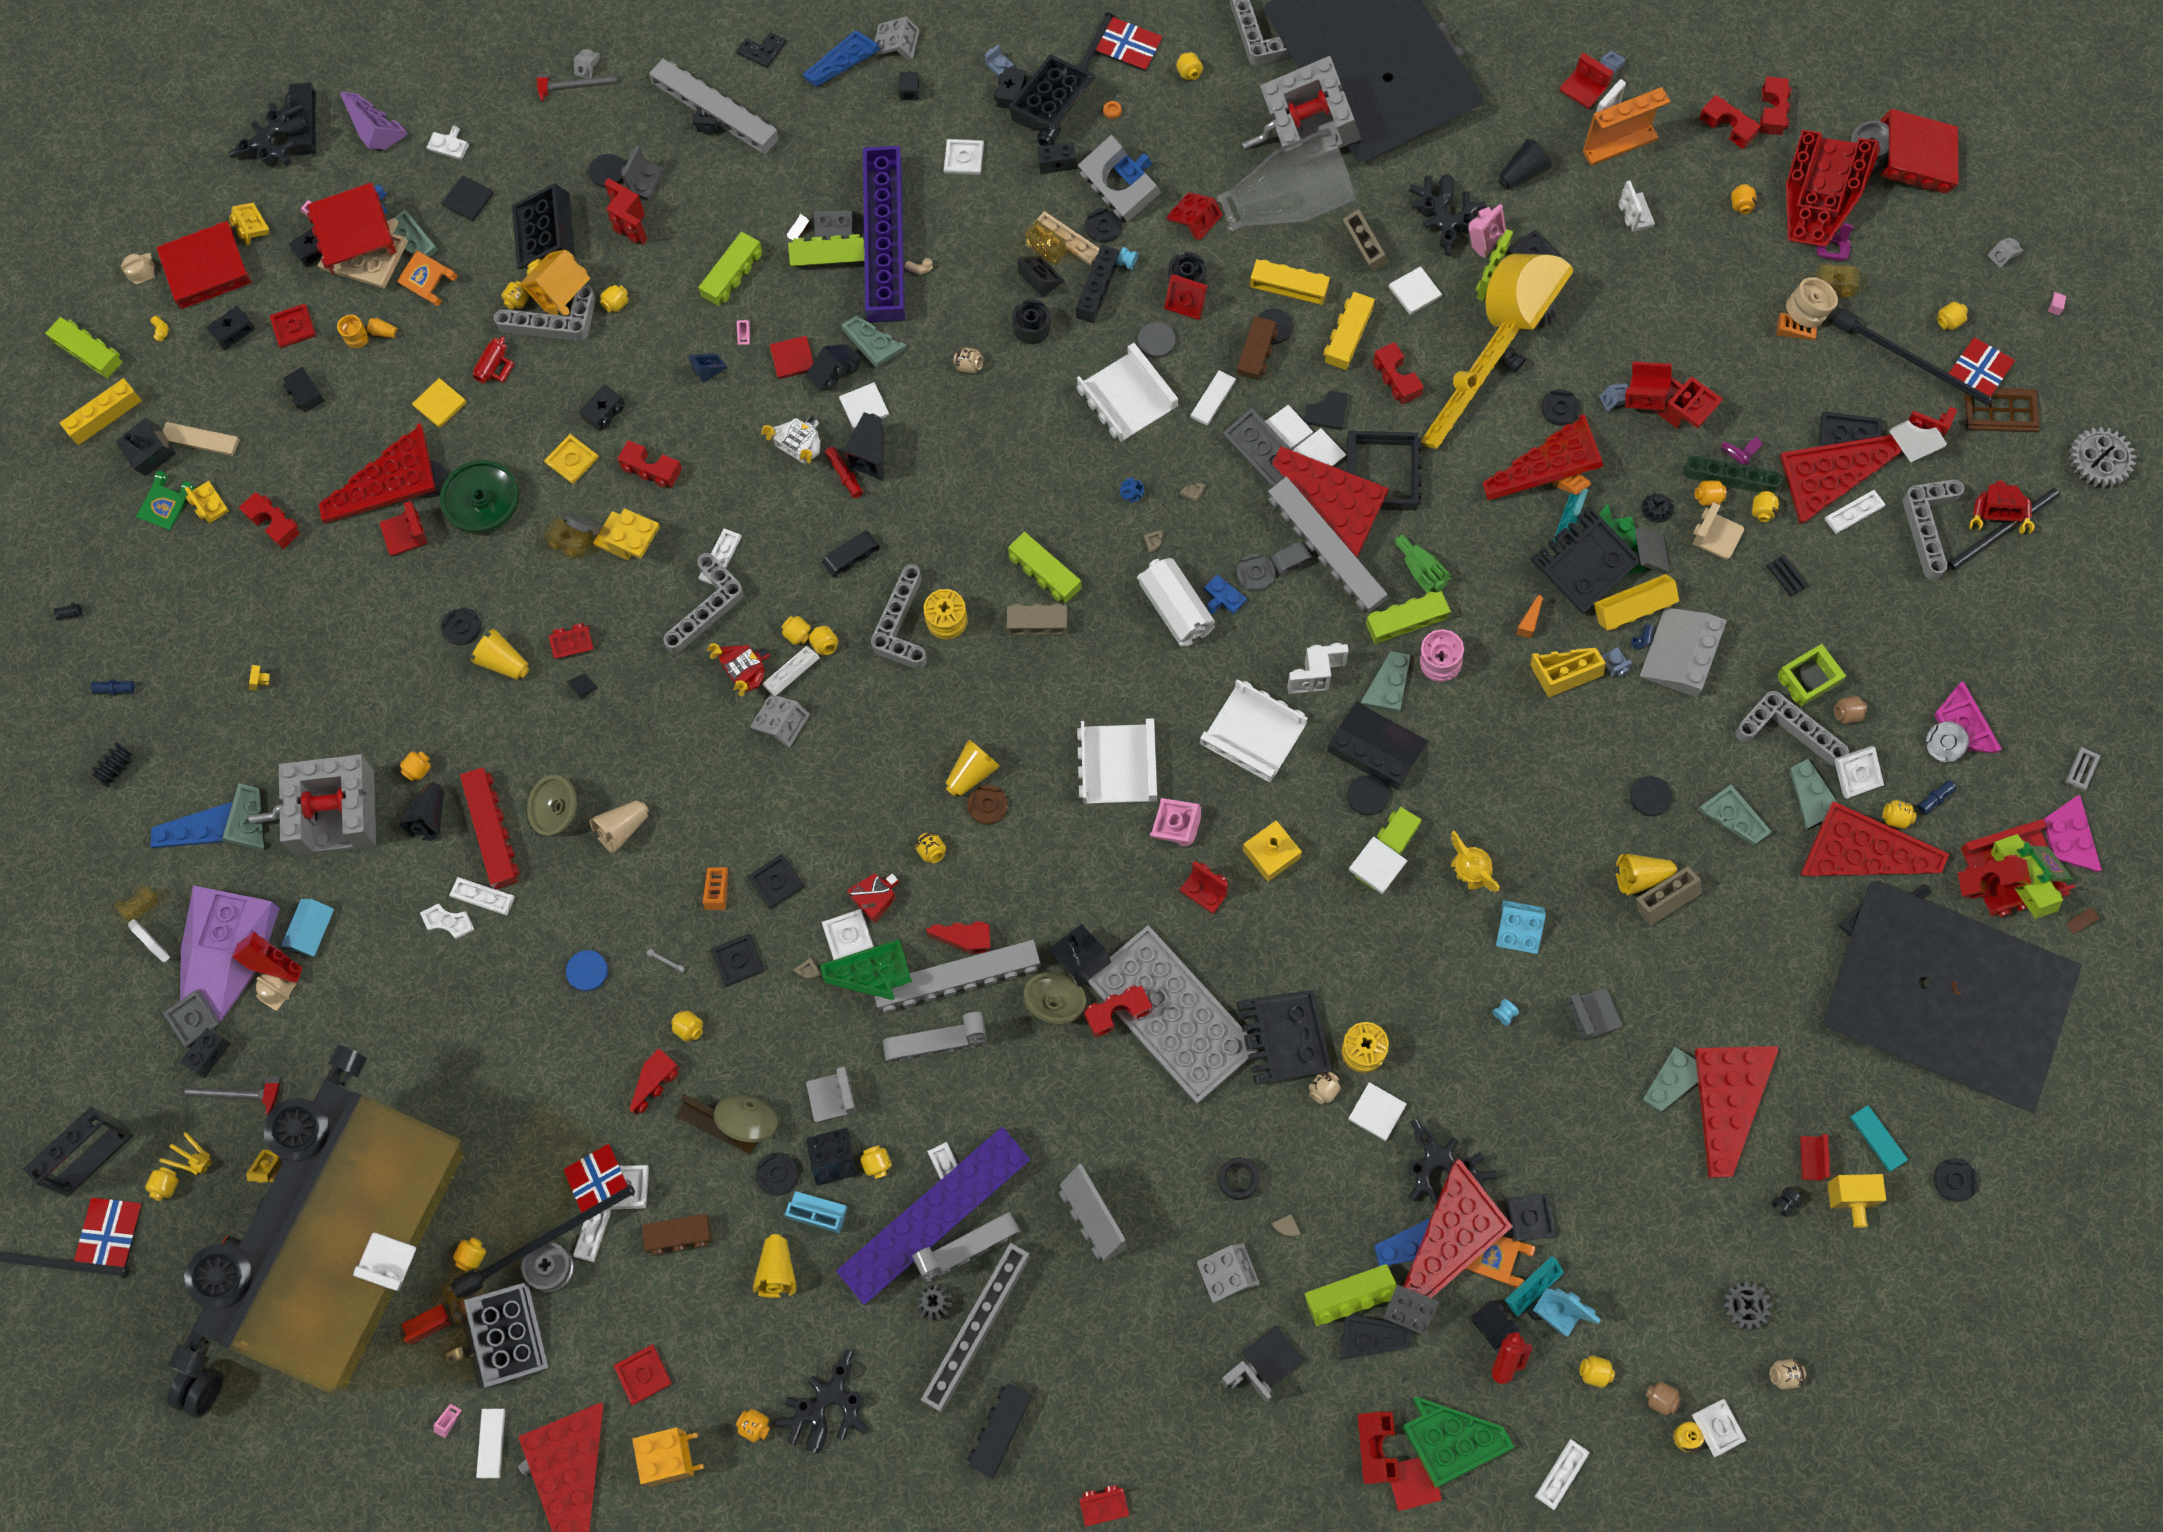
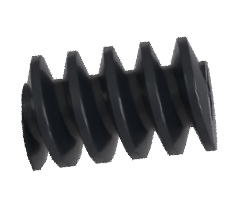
M117 742L114 743L116 750L108 749L111 756L103 755L105 762L97 761L100 768L91 767L94 772L91 775L108 788L110 787L108 780L116 781L113 774L121 775L122 773L119 768L127 769L124 762H133L130 756L134 755Z

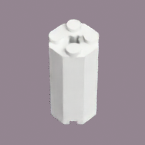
M1174 559L1153 560L1149 564L1150 567L1137 576L1139 584L1181 647L1193 644L1192 639L1199 636L1201 638L1207 636L1214 629L1215 621Z

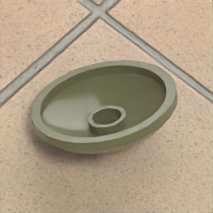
M549 775L541 779L532 789L528 800L527 814L531 826L539 834L546 836L560 834L571 823L576 811L577 800L574 787L569 780L562 776Z
M1041 973L1032 977L1027 982L1023 993L1024 1002L1029 1011L1039 1019L1049 1023L1064 1024L1072 1022L1081 1016L1086 1005V996L1081 986L1078 988L1068 976L1059 973Z
M739 1094L726 1097L717 1104L714 1111V1120L718 1128L729 1137L739 1141L760 1142L770 1138L777 1129L778 1118L775 1111L765 1101L751 1095Z

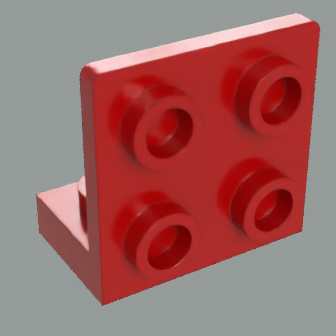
M1583 52L1579 57L1576 69L1562 84L1559 91L1587 109H1590L1610 86L1614 71Z
M1189 192L1171 210L1166 218L1169 221L1187 225L1193 237L1201 240L1223 214L1214 198Z
M1949 407L1946 413L1942 412L1939 420L1912 411L1908 420L1920 429L1937 428L1944 438L1958 409Z
M411 501L403 503L406 510L403 511V514L379 523L390 556H395L428 544L418 511Z
M1194 861L1192 863L1191 875L1179 891L1214 914L1228 895L1229 884L1222 875L1212 873L1206 864Z

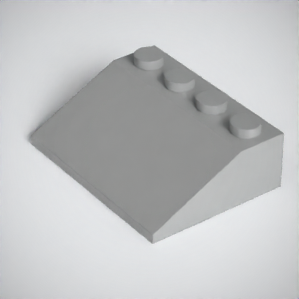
M1664 608L1639 677L1698 698L1727 620L1708 613Z
M1082 1164L1078 1165L1060 1184L1062 1191L1059 1194L1064 1203L1069 1202L1072 1210H1070V1214L1074 1221H1080L1083 1228L1080 1231L1085 1240H1091L1094 1247L1091 1250L1096 1259H1102L1105 1263L1126 1250V1240Z

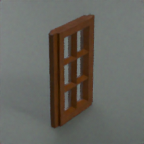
M1996 388L1991 396L1993 398L2008 399L2009 408H1994L1992 402L1988 405L1989 407H1973V397L1964 393L1967 430L2039 432L2040 424L2037 392L2035 389ZM2013 399H2029V409L2013 408ZM1973 411H1989L1990 420H1974ZM1993 411L2010 412V421H1994ZM2014 412H2030L2031 422L2015 421Z

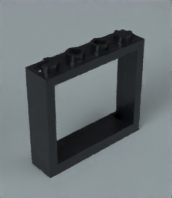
M1348 430L1346 472L1355 475L1356 444L1411 446V499H1385L1380 510L1417 511L1418 505H1421L1422 493H1418V487L1422 485V475H1418V469L1422 468V458H1418V452L1422 450V443L1418 441V433Z
M90 1106L23 1170L37 1185L69 1197L124 1146L134 1134L122 1121ZM96 1119L99 1122L94 1126L92 1122ZM102 1125L109 1127L98 1140L58 1177L50 1174ZM123 1134L125 1137L122 1139L119 1135ZM69 1182L72 1187L66 1190L64 1187Z

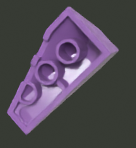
M341 91L340 95L359 137L369 149L385 150L407 135V131L397 121L392 120L390 123L384 118L386 113L373 109V104L357 93Z

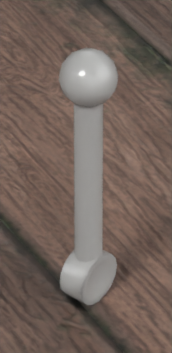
M653 949L647 950L649 957L653 956L672 966L677 971L684 972L685 968L683 966L677 965L656 954Z

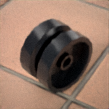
M206 1366L199 1378L179 1372L169 1389L167 1403L172 1408L184 1410L189 1416L196 1419L201 1418L207 1414L217 1399L224 1383V1376L221 1372L214 1369H207Z

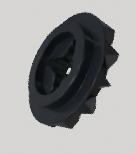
M1653 493L1652 495H1647L1643 500L1641 510L1648 520L1661 523L1671 517L1674 504L1664 494ZM1663 503L1661 510H1653L1655 504L1659 505Z

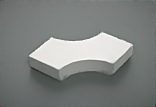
M438 903L420 912L428 931L443 929L450 932L455 939H458L475 930L466 911L449 913Z
M135 919L128 923L131 931L162 962H166L170 958L165 949Z

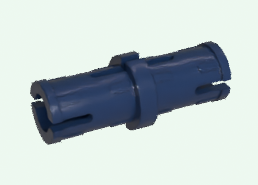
M115 679L105 682L92 681L90 688L92 694H133L135 683L134 681H116Z
M1947 780L1938 789L1932 790L1929 796L1917 805V808L1927 815L1937 805L1943 804L1945 799L1957 790L1955 784Z

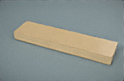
M1044 211L1033 223V227L1091 266L1094 264L1100 248Z
M166 422L163 429L164 435L172 444L230 456L234 455L240 440L236 436Z

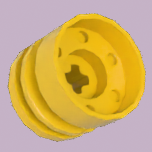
M940 589L931 593L924 604L926 625L930 633L935 637L943 640L953 639L965 630L967 625L965 602L956 591Z
M1369 1022L1355 1024L1345 1035L1341 1051L1343 1060L1350 1069L1356 1072H1373L1382 1065L1388 1052L1389 1041L1383 1029L1376 1024ZM1362 1043L1370 1044L1369 1049L1361 1047Z

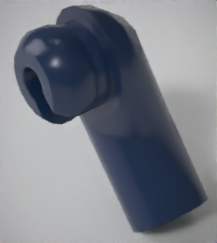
M1644 625L1642 636L1637 638L1634 636L1631 639L1632 647L1640 650L1650 645L1654 627L1652 625Z

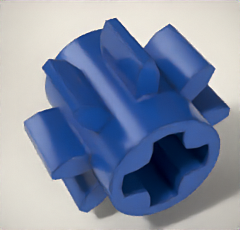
M1131 477L1121 483L1120 494L1123 499H1129L1133 503L1143 497L1144 486L1141 481H1134V478Z

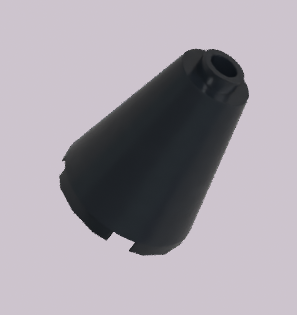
M1526 139L1501 171L1498 181L1503 188L1506 189L1508 187L1512 189L1552 167L1549 157L1545 159L1543 155L1544 149L1535 140Z
M434 782L425 784L406 810L399 824V828L405 834L413 838L414 835L424 836L421 840L433 841L438 838L441 828L444 790L439 784Z

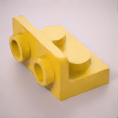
M254 203L232 206L231 215L229 216L232 226H235L239 238L243 239L246 246L250 244L251 238L269 234V228Z
M209 481L193 491L189 487L185 488L188 493L185 497L192 506L196 505L198 509L195 512L201 520L205 519L208 523H211L229 512Z

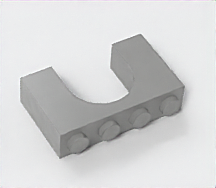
M1110 135L1078 166L1082 170L1080 175L1086 182L1090 179L1093 183L1091 187L1097 194L1101 192L1104 195L1103 201L1109 207L1113 205L1115 208L1113 212L1119 219L1124 218L1128 222L1156 198L1161 191L1146 173L1127 189L1115 191L1108 188L1107 177L1110 170L1127 155L1123 147Z

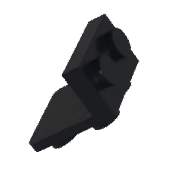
M847 1128L812 1136L807 1139L810 1166L817 1186L858 1175Z

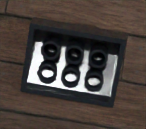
M1050 54L1008 106L1012 121L1027 128L1054 130L1094 80L1095 74Z
M554 183L512 205L517 269L528 268V265L538 259L542 261L549 253L560 250L569 251L575 257L570 193Z
M1356 702L1330 740L1327 752L1361 771L1379 778L1390 787L1399 790L1428 741Z
M527 1282L457 1301L478 1388L489 1387L548 1368Z

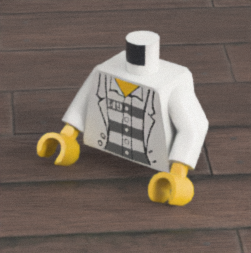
M812 416L805 423L799 419H793L791 422L776 427L765 425L762 428L761 435L766 434V440L770 441L774 437L776 447L804 464H810L811 459L820 454L821 441L819 440L818 432L815 430L819 422Z

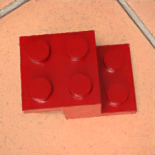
M608 178L604 185L611 203L606 208V211L613 226L612 229L619 235L625 234L631 242H639L643 245L647 241V237L641 220L646 214L639 195Z
M1692 376L1684 385L1672 377L1665 410L1652 411L1676 428L1686 420L1698 429L1721 404L1723 398Z

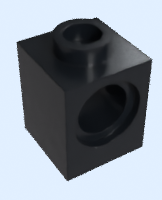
M900 72V100H919L918 72Z

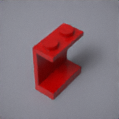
M1632 362V379L1630 387L1626 388L1625 408L1665 410L1672 380V364Z

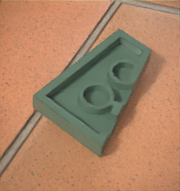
M405 209L395 217L399 224L394 234L406 237L408 240L404 249L406 252L414 255L418 250L430 257L438 250Z
M855 316L842 324L841 329L875 367L880 366L906 349V344L898 343L892 339L891 335L883 334L874 325L859 316Z
M1390 651L1360 704L1400 712L1410 655Z
M1809 759L1790 768L1806 830L1823 822L1830 803L1833 801L1837 803Z
M238 783L222 841L264 850L262 823H249L248 819L249 815L261 814L259 788Z
M1729 785L1698 808L1700 812L1753 846L1771 834V830L1732 785Z
M1674 1047L1642 1101L1662 1112L1698 1082L1696 1060Z

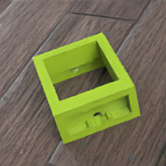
M1823 644L1783 666L1777 674L1780 683L1788 688L1792 699L1799 703L1801 707L1841 684L1846 677ZM1813 658L1829 681L1807 693L1791 670Z

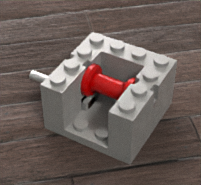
M1331 56L1260 85L1273 121L1265 126L1263 134L1242 144L1245 150L1266 141L1271 136V130L1276 128L1290 166L1294 167L1360 140L1358 128Z
M362 755L279 764V799L284 804L275 806L271 813L249 815L248 817L249 823L272 821L280 818V842L294 856L376 846L374 770ZM315 812L318 813V821L315 820Z

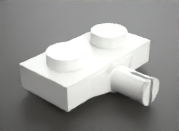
M452 126L449 135L433 132L427 149L428 151L462 160L469 144L456 138L460 129Z

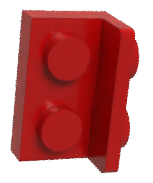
M580 623L572 625V630L565 631L564 628L552 630L553 634L548 635L554 659L593 650L594 647L589 631L590 627Z
M1118 1485L1106 1487L1105 1492L1096 1494V1490L1083 1493V1498H1079L1085 1527L1129 1516L1123 1488L1118 1489Z

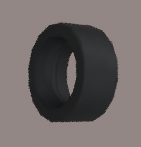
M1242 1157L1232 1158L1226 1161L1220 1169L1218 1175L1219 1187L1228 1198L1245 1200L1251 1197L1257 1190L1259 1172L1255 1164L1250 1160ZM1237 1166L1246 1168L1251 1174L1252 1180L1246 1190L1239 1192L1232 1190L1226 1183L1228 1171Z

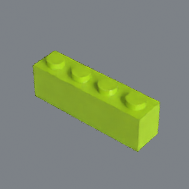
M741 232L698 287L700 295L718 306L722 302L725 303L729 299L732 289L739 286L742 276L750 272L752 263L760 259L762 255L760 241Z
M860 234L849 235V239H842L841 235L830 236V240H823V237H811L812 241L805 242L804 238H794L793 242L788 243L790 266L864 261V238H860Z
M60 317L45 333L53 343L107 379L123 363L119 359L120 354L111 347L109 349L106 348V345L100 339L96 338L94 340L89 332L85 329L79 330L78 326L71 320L66 321Z
M1023 532L1008 547L1009 559L1017 565L1019 563L1023 566V571L1029 577L1033 575L1043 589L1048 588L1052 592L1053 598L1058 602L1061 600L1066 604L1082 588L1081 580L1026 532Z
M1442 591L1437 593L1429 592L1424 597L1419 599L1412 598L1405 604L1399 606L1397 604L1392 605L1382 612H1372L1367 617L1366 626L1374 644L1449 619L1451 611Z
M1402 807L1397 812H1392L1387 820L1390 822L1387 828L1382 827L1377 835L1380 842L1399 855L1422 821ZM1355 876V878H1357V879L1360 880L1361 882H1363V883H1365L1366 885H1368L1369 887H1371L1369 884H1367L1366 882H1364L1362 879H1360L1359 877Z
M2018 834L1996 841L1991 851L1995 860H2004V857L2008 855H2017L2027 860L2031 884L2015 888L2033 917L2037 919L2059 911L2063 901L2061 893L2054 888L2051 881L2041 884L2037 876L2042 875L2044 872L2031 855L2021 857L2016 851L2024 847L2025 841H2022Z
M1387 1264L1304 1294L1316 1326L1342 1317H1347L1355 1312L1369 1309L1383 1302H1389L1397 1285Z

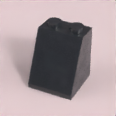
M864 412L844 448L847 466L883 481L885 432L882 419L874 413L868 414Z

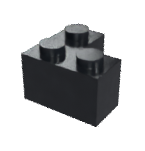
M848 344L823 346L806 376L819 391L831 390L837 385L841 375L855 373L862 359Z

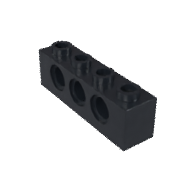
M1101 245L1076 306L1077 319L1095 323L1118 266L1119 250Z

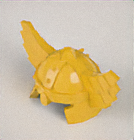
M1453 831L1451 833L1452 844L1458 855L1453 859L1451 867L1455 868L1454 871L1457 873V879L1467 882L1468 889H1478L1485 886L1490 891H1499V885L1491 878L1493 868L1489 855L1482 849L1465 847L1458 834Z

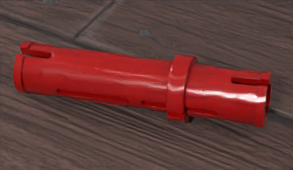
M836 447L828 448L825 454L839 474L843 486H846L853 499L862 496L863 490L858 485L856 476L850 472Z

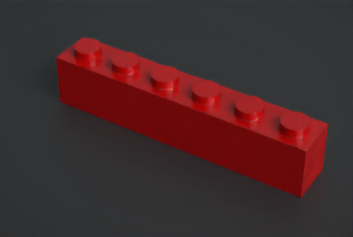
M484 767L460 774L490 885L496 890L519 882L517 876L520 875L518 865L516 863L513 864L512 857H515L512 845L508 846L507 839L510 838L507 827L502 825V821L505 818L501 808L498 809L496 804L500 801L496 790L493 791L491 786L494 784L491 772L487 773Z

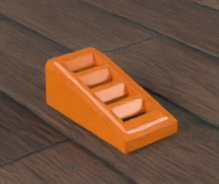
M1780 313L1777 322V336L1816 340L1817 327L1811 328V333H1807V327L1803 326V331H1800V324L1794 321L1789 314Z
M1580 474L1552 482L1554 487L1575 495L1591 484L1588 479Z
M1538 595L1519 624L1516 635L1532 638L1543 600L1542 596Z
M727 867L707 868L703 896L705 910H726ZM720 873L714 875H722V878L711 879V874ZM711 883H721V886H711ZM710 891H720V894H710Z

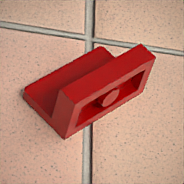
M1822 1134L1819 1137L1801 1136L1802 1180L1825 1181L1830 1177L1828 1134Z
M440 1304L403 1323L402 1327L406 1334V1337H404L405 1343L412 1345L451 1325L444 1305Z

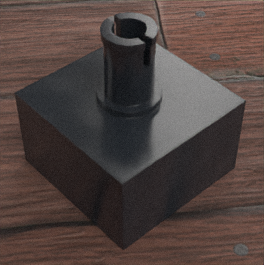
M144 418L116 440L133 470L144 476L155 471L176 454L159 425L147 418Z
M1083 924L1049 948L1054 961L1078 988L1111 963L1106 949Z

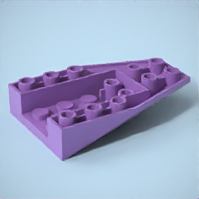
M193 886L181 946L180 1001L195 990L200 989L219 1020L222 1021L256 974V971L247 969L232 958L237 943L252 932H256L269 942L280 908L272 901Z

